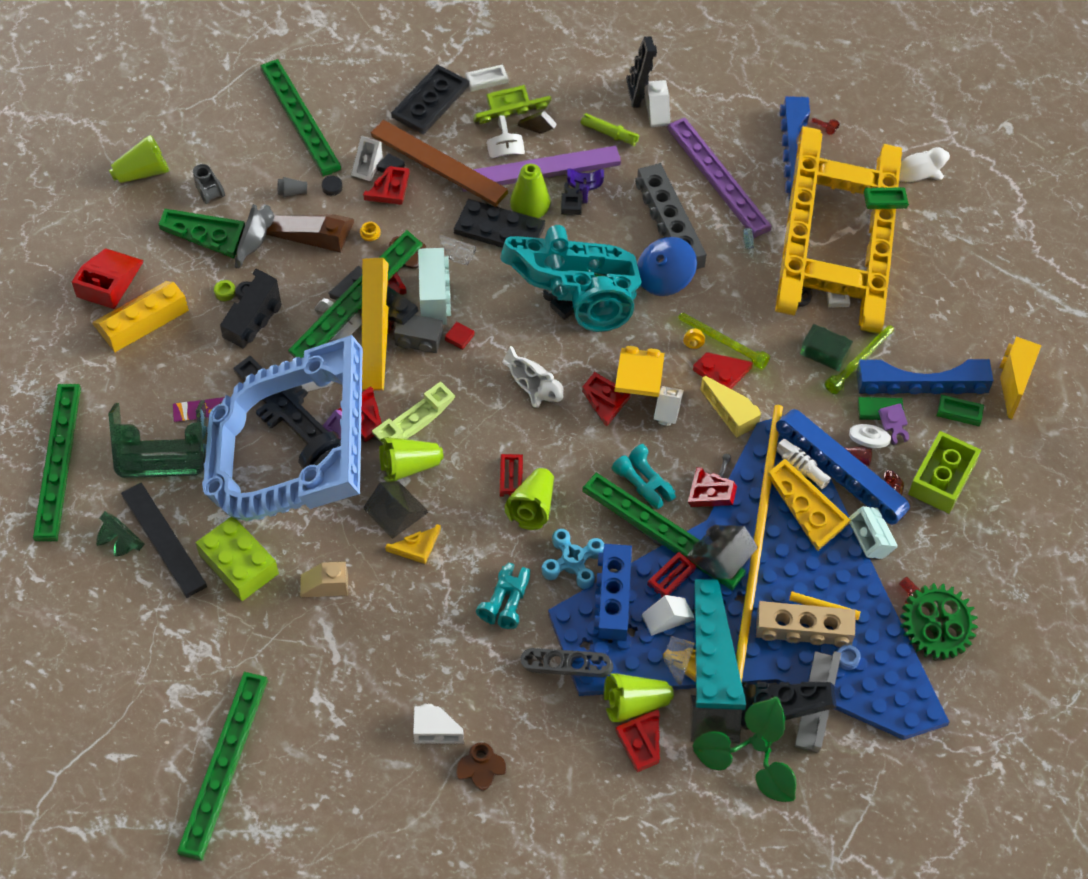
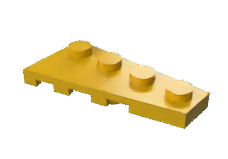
M783 459L769 471V479L817 551L849 525L851 520L786 459Z

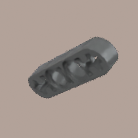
M528 648L521 655V663L524 668L534 673L606 677L613 670L611 659L604 653ZM535 656L537 660H543L544 666L540 661H533L532 665H530L528 659L530 660ZM553 657H561L559 666L550 667L549 662ZM577 658L584 659V665L580 669L572 667L573 661ZM590 659L593 664H601L603 660L606 666H602L601 670H599L596 665H590Z

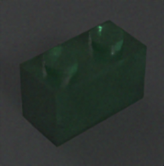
M813 324L803 341L800 355L840 372L850 354L853 341L843 335L829 331L825 327Z

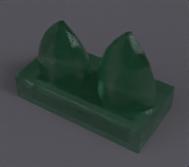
M104 511L99 517L103 524L99 529L96 545H104L118 536L114 545L115 557L125 555L132 549L140 551L145 545L115 515Z

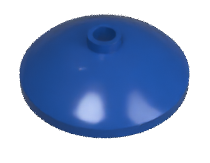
M665 237L654 241L646 247L637 262L642 281L641 286L647 292L656 296H669L684 289L694 277L697 268V257L691 245L681 238Z

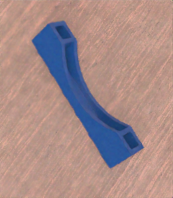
M785 96L784 104L780 105V116H783L781 131H784L782 147H785V150H783V162H786L784 177L788 179L785 182V193H789V201L798 148L797 137L801 132L802 126H807L810 115L809 97Z
M968 359L951 370L931 374L904 371L889 365L883 360H859L856 371L859 394L869 395L888 393L891 395L898 393H910L913 395L919 393L984 394L989 393L993 383L990 359Z

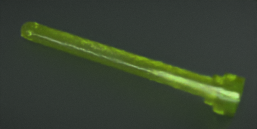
M686 313L679 314V320L695 329H699L702 333L750 358L755 367L763 370L767 366L771 357L768 353L764 351L755 352Z
M888 325L838 375H831L824 383L825 388L832 394H838L844 388L845 380L857 369L859 360H866L894 332V327Z

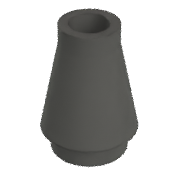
M286 177L278 179V195L288 197L307 194V181Z

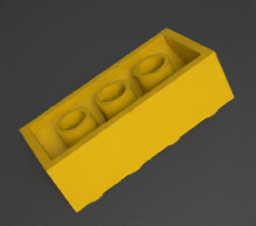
M165 281L93 321L92 324L115 353L188 312L189 309L186 297L174 282Z

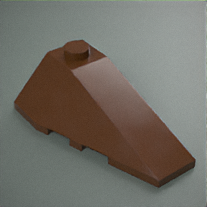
M336 214L274 216V221L267 228L266 235L341 252L354 219Z

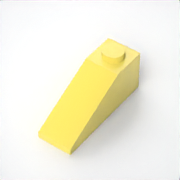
M707 376L702 378L701 392L736 438L755 428L756 424L760 422L761 412L756 405H753L745 396Z

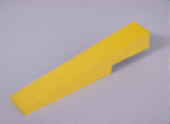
M384 258L362 259V391H365L370 386L373 388V391H384L389 307L386 305L388 262Z

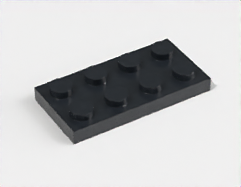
M437 64L391 112V118L424 135L469 87V80Z
M468 199L454 227V234L503 248L504 242L508 237L540 238L545 228V220Z

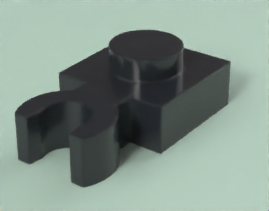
M565 182L564 193L561 195V214H582V194H579V183H576L574 189H570L568 182Z
M547 290L543 291L544 299L551 301L550 307L564 320L574 313L572 301L558 300L557 296L547 292Z

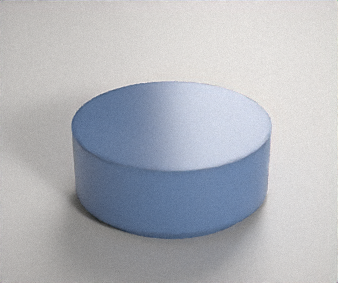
M852 645L841 646L837 651L841 653L839 667L845 670L855 669L861 659L859 650Z

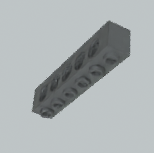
M658 163L639 168L635 184L637 189L642 192L645 205L648 204L650 208L651 218L657 222L659 234L663 235L664 238L677 237L688 242L697 257L696 269L705 267L706 252L662 164Z

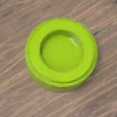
M228 280L219 281L214 286L215 297L220 301H230L236 295L235 285Z

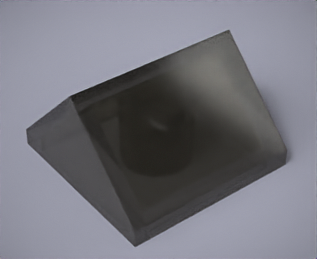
M399 481L380 482L364 505V510L392 539L428 513V510Z
M696 695L690 696L691 742H695L699 736L705 733L715 731L727 735L731 743L740 744L742 710L696 708Z

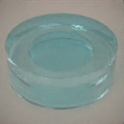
M751 228L743 230V241L746 249L754 248Z

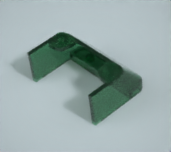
M200 400L196 409L197 422H192L186 427L185 439L141 441L140 431L136 426L121 424L119 403H114L108 416L113 468L118 476L122 478L196 476L203 472L208 434L205 400Z

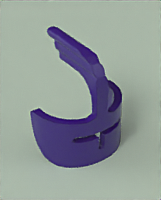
M567 168V182L572 188H575L576 183H579L583 204L588 203V191L597 189L603 184L604 169H599L592 173H580Z

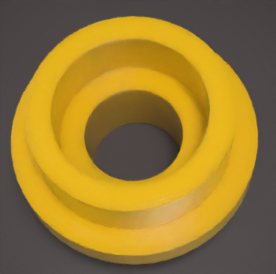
M366 222L360 228V236L365 241H374L380 237L381 231L375 222Z
M690 329L684 335L683 342L688 348L698 349L704 345L705 336L699 329Z

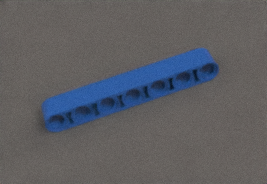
M791 409L776 423V429L780 435L794 446L802 449L811 459L816 461V464L867 507L878 508L882 519L888 524H896L909 511L910 504L901 494L800 411Z

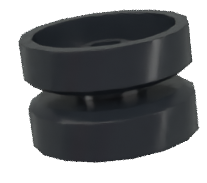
M331 431L325 432L311 440L299 455L298 463L302 469L309 465L317 466L333 448L341 446V436L337 432Z

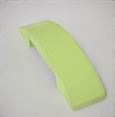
M440 381L424 393L423 400L395 420L387 419L372 430V433L383 445L384 442L381 439L385 437L407 439L440 415L453 401L455 395Z

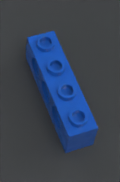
M604 544L603 552L598 553V566L602 567V573H597L596 587H601V594H596L595 608H600L599 615L594 617V630H598V639L627 640L632 557L631 545ZM616 569L618 572H611L609 570ZM609 590H616L617 593H614V594H613V593H609L608 591H609ZM607 611H614L617 614L610 615Z

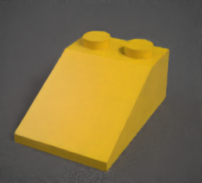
M1017 336L1013 344H1008L1005 356H1003L999 368L1003 369L1000 380L1007 415L1010 419L1014 417L1042 346Z
M635 346L621 348L615 392L659 397L665 353H660L661 351L658 349L639 350Z

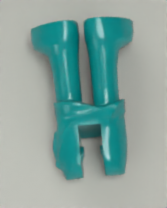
M640 444L631 451L629 458L626 455L618 458L613 463L611 469L616 475L625 477L637 488L636 492L643 496L653 508L658 510L663 507V501L656 490L668 502L676 498L675 490L670 483L664 481L659 473H656L647 462L649 450L644 444ZM633 466L648 479V483L637 474Z
M511 562L506 563L499 571V580L494 588L495 591L489 602H481L476 609V614L486 623L495 624L504 596H509L504 610L498 617V625L504 629H514L519 624L520 617L516 613L519 600L523 599L531 573L529 568L522 567L518 578L513 577L515 565Z

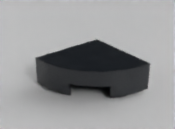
M388 153L378 163L377 171L384 173L389 166L404 168L405 161Z

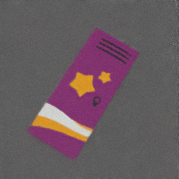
M225 397L174 403V422L209 418L211 410L221 404Z

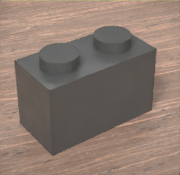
M414 315L404 325L397 323L394 331L395 345L402 348L437 353L443 335V320Z

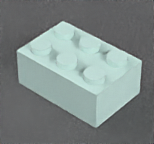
M444 248L419 249L421 316L443 320V325H447V316H451L449 256H444Z

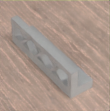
M834 651L831 656L815 652L808 682H831L835 686L841 653ZM829 710L801 717L795 747L819 753L822 748Z

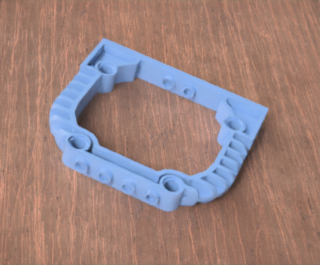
M352 335L305 350L304 358L295 357L291 362L283 361L279 366L274 364L267 370L264 368L258 370L256 375H248L244 383L239 382L234 387L231 397L226 395L222 403L211 410L207 427V444L205 446L206 458L204 463V480L202 482L203 492L229 516L244 521L262 520L265 516H276L278 512L285 513L291 508L299 509L302 505L312 509L360 494L363 348ZM333 381L343 385L342 401L340 402L342 409V419H340L341 446L333 448L317 466L309 465L305 467L296 479L258 491L241 493L239 485L232 479L235 436L241 432L245 425L246 413L260 400L306 383L314 382L317 386L322 387Z

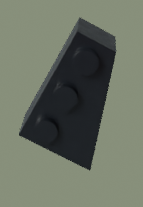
M257 268L253 272L255 278L250 286L245 285L242 289V292L245 294L238 304L234 302L220 324L222 337L243 349L255 339L259 330L267 325L269 319L280 310L282 305L277 279Z

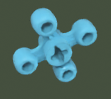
M557 529L552 535V543L556 549L562 551V556L558 560L548 559L542 564L543 577L547 580H555L560 572L565 570L568 573L576 574V582L581 589L584 590L592 587L595 583V575L592 570L585 567L584 563L589 558L598 559V553L603 552L604 542L599 538H593L587 543V546L581 548L578 545H571L570 534L567 530Z

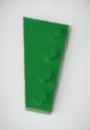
M164 209L158 225L162 231L235 258L245 228V221Z

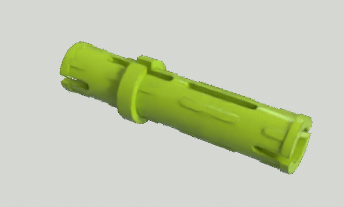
M585 113V117L581 119V125L611 136L615 141L620 140L635 146L639 140V134L630 132L621 125H613L588 113Z

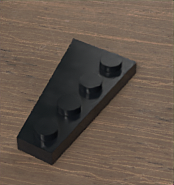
M644 36L638 49V56L634 58V66H631L629 70L631 75L626 77L632 108H640L641 101L645 98V86L649 84V72L653 70V57L657 55V46L653 44L652 36Z
M357 266L328 293L330 298L334 300L339 299L362 275V268ZM387 286L386 305L389 307L388 319L404 325L418 312V308L414 303Z
M742 682L746 707L745 710H740L741 726L745 730H748L745 714L749 707L773 697L779 698L785 720L837 708L835 688L831 682H801L800 684H790L789 682H780L779 684H768L767 682L747 684Z

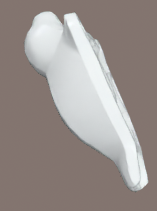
M935 147L929 151L906 157L901 161L899 182H915L926 178L942 180L944 176L940 169L949 160V153L940 147Z
M512 346L509 347L502 363L509 367L515 381L529 394L532 406L538 408L542 400L549 402L561 401L564 392L563 386L554 379L553 374L547 373L542 366L534 361L518 357Z

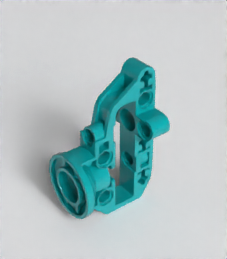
M562 225L550 227L545 239L531 237L506 238L500 255L501 261L511 265L530 285L550 290L554 296H557L558 300L572 301L575 318L578 324L586 330L595 332L610 331L628 322L633 315V300L637 295L636 290L642 283L635 255L617 246L568 241L566 229ZM594 273H596V274H607V275H606V276H597V277H595V274H594Z

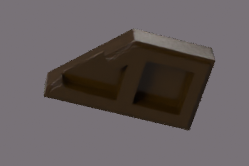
M545 110L520 119L517 125L542 134L554 129L556 122Z

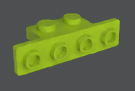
M525 85L488 93L486 97L490 110L476 113L473 121L474 123L480 122V124L490 122L492 118H499V116L503 115L505 118H508L510 114L517 113L521 115L534 108L542 110L548 107L552 99L551 96H546L529 101Z

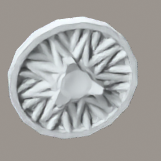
M858 424L852 426L849 431L850 438L857 444L865 447L883 448L890 444L891 436L889 433L874 425Z

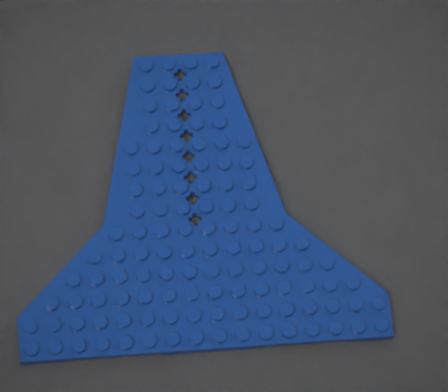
M772 419L756 424L728 478L737 485L733 505L714 506L706 521L687 531L746 570V575L733 591L719 582L735 656L744 603L741 604L740 601H735L738 595L745 597ZM780 433L778 443L785 439ZM777 451L774 467L783 460ZM817 465V467H818L822 472H824L825 474H827L824 470H822V469ZM806 477L849 518L847 510L831 479L829 484L821 489L815 482ZM772 483L742 682L747 684H757V682L800 684L801 682H808L815 652L832 656L834 651L837 652L840 648L834 644L813 645L810 642L801 641L790 643L779 639L767 641L756 637L759 601L803 605L789 601L791 592L861 611L859 620H855V638L852 646L859 650L861 659L855 669L845 670L838 667L834 686L837 707L835 710L902 740L948 726L949 720L912 644H909L908 636H903L906 632L904 628L900 627L902 623L870 558L866 557L850 523L817 551ZM662 545L631 563L628 628L635 629L636 632L633 637L627 634L626 641L612 640V643H608L607 640L598 639V630H594V617L599 615L600 608H595L596 594H601V587H596L597 582L592 587L582 590L549 609L548 615L561 650L604 653L609 656L613 663V670L610 674L617 673L667 681L673 690L696 688L695 681L663 658L665 651L684 652V650L695 649V620L651 636L642 618V613L662 598L660 593L657 594L653 587L650 588L647 585L648 580L671 560L676 553ZM679 560L657 583L660 584L682 561ZM686 566L672 581H670L664 587V589H666L681 573H683L688 568V566ZM697 567L669 595L685 598L691 611L695 609V579L715 580ZM609 590V591H608L609 593H613V594H614V593H617L616 590ZM607 611L610 615L617 614L614 611ZM777 622L781 626L786 625L784 622ZM801 624L805 628H810L807 624ZM825 626L829 630H834L831 626ZM585 641L591 643L589 650L579 645H582V642ZM575 659L572 667L580 669L584 665V659ZM590 659V665H596L599 670H601L602 666H606L603 660L601 664H593ZM571 675L579 696L604 695L606 677Z

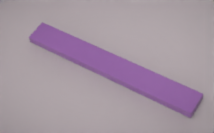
M684 117L668 124L667 129L752 237L755 238L771 231V224L687 119Z
M611 146L473 170L500 185L516 183L521 168L526 164L539 166L543 178L566 175L567 168L583 172L621 165V159L617 147Z

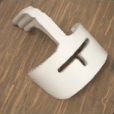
M504 115L499 116L498 125L502 129L503 134L487 141L490 158L511 154H525L522 136L508 133ZM505 141H517V142H509V143H508L509 148L506 147V143H502V144L496 145V143L505 142Z
M323 298L316 305L315 310L324 313L334 303L329 299ZM356 313L349 320L352 325L347 322L331 340L335 341L352 335L362 325V316Z

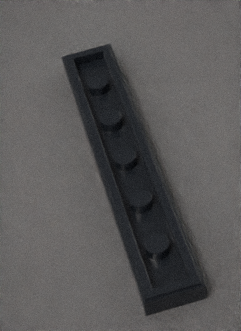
M142 482L122 492L123 499L185 597L188 598L207 588L205 580Z

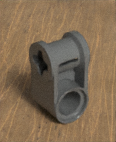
M206 164L196 165L193 168L194 181L204 203L208 204L210 200L219 196L225 197L224 189L211 168Z

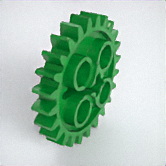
M933 583L929 589L924 585L920 588L921 592L915 590L912 593L913 596H909L906 599L909 604L902 606V609L906 612L900 615V618L906 620L900 627L907 628L908 630L903 636H910L912 638L909 644H917L915 652L923 649L925 658L932 653L933 660L938 659L941 655L943 661L948 659L949 655L955 658L958 656V653L962 654L965 652V647L968 648L972 645L970 640L976 637V634L971 631L978 628L976 624L972 623L978 617L970 614L975 608L967 607L966 605L970 599L962 600L961 591L955 595L953 586L946 591L945 584H941L938 589L935 583ZM944 605L951 607L952 614L945 611ZM921 607L927 608L930 616L923 614ZM948 628H953L956 631V637L950 635ZM925 630H930L934 635V639L928 638Z

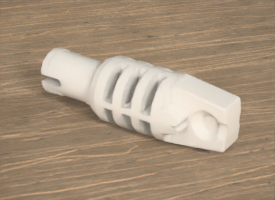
M786 439L778 443L777 452L782 456V459H786L805 478L811 479L821 489L829 484L831 478L817 467L816 461L811 459L802 449L794 446Z

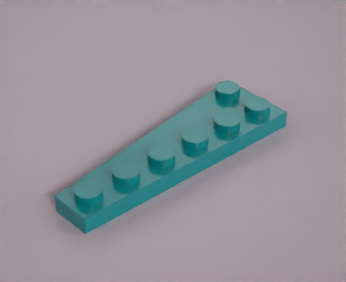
M695 579L696 708L745 710L746 700L719 580Z

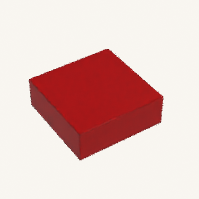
M456 322L445 335V341L463 350L474 337L475 331Z

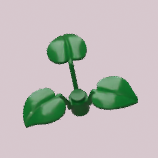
M778 697L755 703L749 707L745 714V721L748 729L755 734L741 744L730 748L731 742L729 737L724 733L715 731L699 736L693 743V751L702 763L708 768L717 771L724 770L731 765L733 761L731 753L740 750L748 744H752L755 750L765 752L763 762L765 769L759 770L755 775L759 790L765 796L779 802H791L796 799L797 783L792 769L781 762H774L770 766L768 764L769 755L772 751L770 746L782 737L785 730L784 711Z

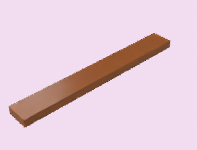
M382 120L371 132V136L495 207L509 194L508 189L385 120Z

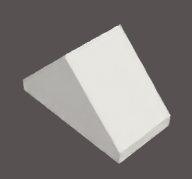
M361 136L352 176L368 181L373 179L377 172V165L383 159L380 141Z
M668 595L663 596L642 613V618L651 636L695 620L685 598Z

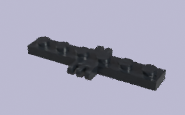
M249 355L236 365L233 370L245 382L248 375H256L258 370L263 367ZM301 385L262 399L265 404L256 411V414L262 417L261 419L265 423L267 422L270 428H273L283 420L306 444L315 437L328 432L302 406L303 398L307 396L308 392L302 389Z

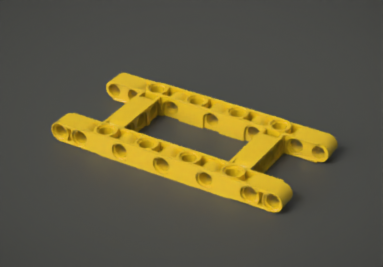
M802 126L798 141L775 312L795 316L798 302H801L803 287L848 295L849 297L861 299L858 324L860 330L881 334L885 319L896 209H873L871 212L869 224L870 241L867 246L865 260L866 271L808 259L807 251L816 184L831 187L834 190L837 188L851 191L852 194H864L865 188H898L902 148L883 144L880 156L877 157L876 170L820 158L823 136L821 130Z

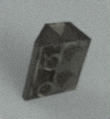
M713 525L707 530V534L694 544L687 557L715 578L731 579L758 549V546L745 526Z

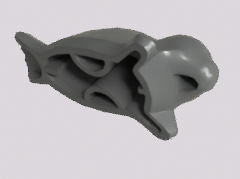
M252 204L236 252L235 268H240L245 257L255 252L263 243L267 228L274 221V213L269 205L264 204L258 210L257 205Z

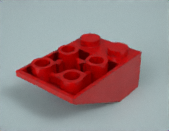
M105 248L83 264L71 281L76 297L115 309L144 261Z

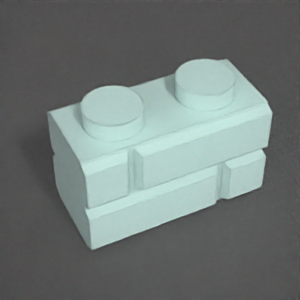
M863 506L849 517L851 520L850 525L867 558L883 559L897 548L898 545L885 520L882 519L878 508Z

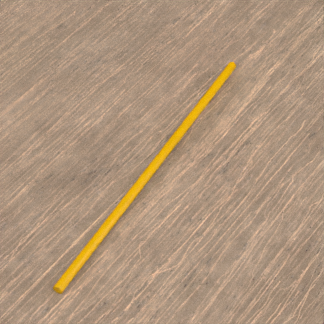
M775 405L773 410L737 645L736 660L741 682L772 484L768 473L774 468L779 437L776 423L782 417L783 406Z

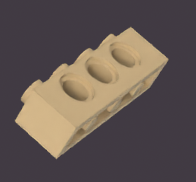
M759 601L756 637L767 641L779 639L790 643H797L799 641L810 642L813 645L834 644L837 647L852 645L855 638V610ZM781 621L784 622L786 625L781 626L777 622ZM801 624H807L810 628H805ZM825 626H831L834 630H829Z

